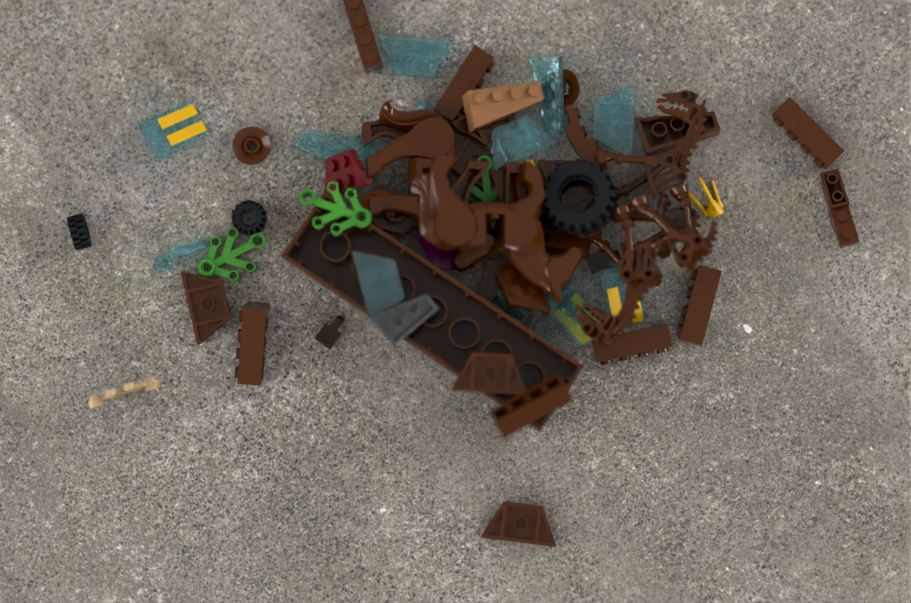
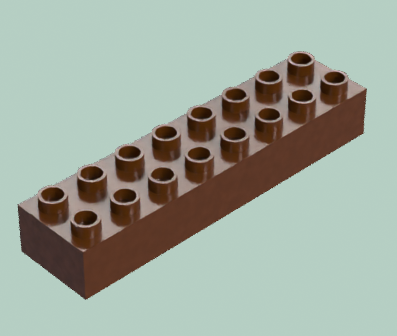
M326 192L320 198L336 204L333 197ZM315 206L281 255L286 262L366 316H371L426 293L439 309L406 336L403 341L457 377L472 352L512 355L526 390L557 373L562 378L567 389H569L584 367L372 223L364 228L350 227L343 230L341 235L334 236L330 230L331 225L334 223L340 224L350 218L342 216L324 224L322 229H315L312 220L317 216L321 217L331 213L329 210ZM360 216V217L358 218V220H359V221H364L365 218H363L362 216ZM317 220L315 222V225L317 226L322 224V221ZM335 227L333 229L334 232H338L340 230L339 227ZM482 393L498 405L517 396ZM553 411L532 422L529 426L540 432Z

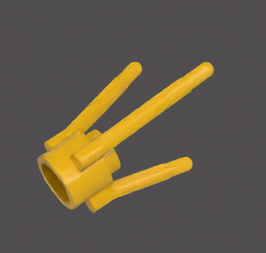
M699 177L698 180L710 202L705 205L707 209L690 192L688 197L701 209L705 217L710 216L713 219L724 213V206L720 200L714 180H711V185L716 200H713L702 177Z

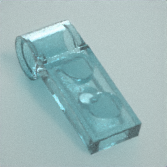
M196 238L191 240L189 245H175L168 253L157 256L154 259L153 266L158 272L167 274L173 268V260L208 249L207 241ZM165 259L168 262V266L163 270L159 269V262Z

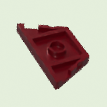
M355 149L326 158L324 192L329 194L327 185L330 182L338 184L340 195L345 194V191L349 188L356 190L373 183L371 177H366L363 171L365 166L360 161ZM331 186L329 189L334 191L337 187Z

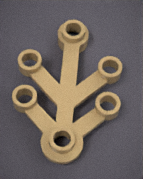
M151 377L145 379L144 384H135L134 382L124 384V390H116V388L105 390L104 397H100V394L89 397V408L101 407L105 405L104 400L118 398L144 388L145 392L160 388L159 383L161 381Z

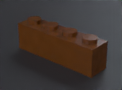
M343 0L365 74L382 69L383 63L363 0Z
M474 45L434 107V111L442 114L451 123L463 116L464 111L462 109L464 105L462 96L469 90L481 88L485 81L483 79L485 73H490L495 65L493 63L494 57Z
M791 97L772 114L773 122L779 128L783 127L787 131L786 135L792 141L796 140L801 145L800 149L805 154H810L814 158V163L819 168L827 169L844 152Z
M701 265L697 266V269H693L691 280H694L692 288L688 287L686 298L689 299L688 304L683 306L681 317H684L683 323L678 325L676 335L679 336V341L698 346L703 344L721 275L720 270Z
M668 324L616 334L617 338L614 339L611 346L607 345L604 341L597 343L591 340L595 362H600L601 365L611 364L612 359L619 358V361L630 360V356L638 354V358L649 356V352L657 350V354L668 352V348L672 347Z
M557 373L489 412L503 438H506L573 399L562 378Z

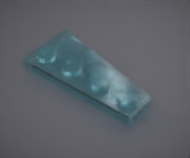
M562 56L530 57V64H533L535 73H533L534 81L541 82L544 100L541 102L542 108L540 111L545 134L565 133Z
M302 129L294 148L326 161V158L344 151L355 149L360 161L365 166L363 171L366 175L365 160L368 156L376 153L380 142L373 141L363 147L362 139L359 138L354 139Z

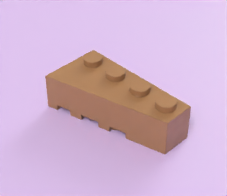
M541 82L467 91L462 96L469 133L474 132L477 129L537 106L544 100Z

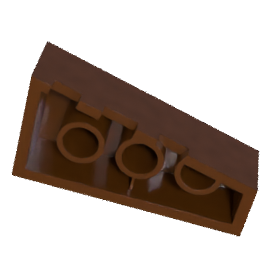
M715 112L703 113V117L707 118V121L703 122V126L706 128L705 131L700 133L702 140L719 135L721 129ZM674 116L635 117V126L646 157L655 156L676 148L689 128L688 123Z
M247 301L243 310L239 312V321H242V329H238L237 340H241L240 348L237 347L236 359H239V366L235 368V378H238L237 384L261 386L263 382L265 362L263 352L266 349L267 339L265 333L267 332L269 321L266 318V313L270 310V303Z

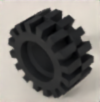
M254 200L241 201L239 205L235 206L236 208L232 211L231 219L233 225L240 233L249 236L260 233L264 229L265 223H267V214L262 205ZM249 210L255 212L257 216L255 223L252 225H246L242 221L243 213Z
M83 213L67 217L69 232L76 250L91 247V237Z

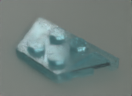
M379 36L394 75L433 78L453 44V40Z
M630 84L608 96L595 100L594 140L617 152H622L623 155H632L634 84Z
M527 115L496 127L491 131V140L493 142L491 147L493 165H491L492 171L498 170L506 163H514L557 144V141Z
M356 251L352 252L369 316L395 306L405 298L395 259Z

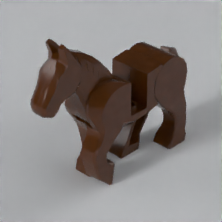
M386 101L381 107L378 120L362 124V145L365 147L380 137H388L394 141L378 153L366 158V177L373 179L390 164L398 160L409 159L407 173L409 195H369L368 211L371 213L372 224L383 231L403 235L419 226L420 194L415 187L410 185L411 180L417 176L429 173L431 168L430 162L433 156H454V149L452 147L455 137L453 129L439 112L425 109L398 111L391 106L389 101ZM453 164L452 167L449 169V171H448L447 174L450 173V171L452 170L454 164ZM389 212L403 213L400 218L389 216ZM486 222L485 245L475 250H460L453 257L451 264L456 271H466L495 250V232L490 223Z
M433 156L430 162L431 168L429 173L417 176L410 182V185L415 187L420 194L419 227L425 240L445 251L456 250L457 248L459 251L475 250L486 244V222L491 223L496 220L495 251L507 255L518 272L535 286L548 291L555 303L563 301L561 290L570 281L580 263L582 252L579 248L570 246L559 255H547L544 244V231L537 216V212L546 197L540 171L530 161H526L523 164L506 163L502 165L504 172L503 203L481 202L468 204L469 194L473 186L485 173L490 162H466L461 175L452 187L449 188L447 173L457 156ZM520 183L527 186L528 192L524 198H522Z

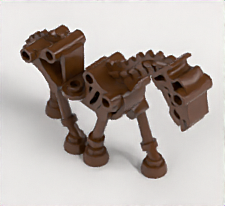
M688 90L664 93L662 97H666V99L658 98L656 100V103L669 102L671 105L677 103L676 106H681L682 104V107L688 109L686 113L684 109L681 111L677 107L673 109V106L669 109H666L664 105L657 107L661 112L680 118L689 124L686 135L672 151L661 153L655 157L623 155L622 152L616 154L608 150L596 149L599 165L602 167L606 166L607 162L611 160L616 161V164L624 162L648 165L646 174L627 186L624 184L620 189L618 187L615 188L616 202L617 199H621L620 196H629L630 192L648 181L654 199L659 193L657 206L660 209L662 205L663 208L662 215L660 216L672 228L681 230L684 227L672 221L666 214L680 211L681 209L676 207L667 210V206L671 204L668 194L664 195L663 191L672 189L680 184H685L684 181L687 179L686 173L689 172V168H686V165L690 164L687 158L693 155L690 152L691 149L697 148L695 142L702 140L700 133L705 131L706 128L703 126V122L707 121V118L703 117V113L706 112V100H703L701 105H697L696 99L698 95ZM666 167H670V168H671L670 170H668V171L662 173L660 176L657 177V175H658L664 168H666ZM674 173L673 177L665 180L657 189L654 188L661 179ZM674 180L679 182L673 185L666 186L668 183ZM690 207L692 230L696 234L699 233L696 227L701 226L700 223H697L700 215L697 214L695 209ZM635 210L631 213L630 220L633 222H652L647 216L639 214ZM613 215L614 222H620V219ZM661 228V231L642 242L641 240L637 241L634 247L649 241L654 243L657 239L668 237V234ZM621 242L620 245L624 255L626 242ZM684 243L680 252L687 250L690 245Z
M687 184L677 185L670 190L671 196L680 202L679 207L683 212L684 220L683 229L677 230L672 228L659 215V211L649 209V198L647 195H643L633 199L630 204L620 205L613 210L614 216L623 222L622 228L625 230L626 251L622 258L610 247V243L607 240H602L601 226L598 232L594 233L591 231L588 232V236H585L588 241L597 245L601 252H605L619 268L620 277L626 283L625 299L617 316L604 313L590 303H582V306L587 311H590L593 317L602 322L601 324L591 318L580 305H576L575 309L580 312V315L574 313V315L580 322L583 333L595 342L602 343L604 341L607 345L611 346L614 339L617 338L616 334H623L624 327L631 326L629 322L631 318H636L634 311L640 308L637 303L643 300L641 295L648 293V287L652 289L653 286L657 287L661 284L663 274L655 257H660V259L667 258L671 255L670 252L672 251L676 263L681 268L686 267L688 270H693L696 268L698 261L702 262L704 260L703 256H709L712 253L714 246L711 243L716 241L714 234L718 233L715 230L718 223L712 220L711 228L706 238L699 233L695 234L692 230L690 207L692 205L688 200L689 189ZM631 207L639 214L647 216L650 221H655L668 234L667 239L660 238L654 243L649 241L634 247L632 229L634 228V222L630 220ZM674 242H682L690 245V247L678 253Z

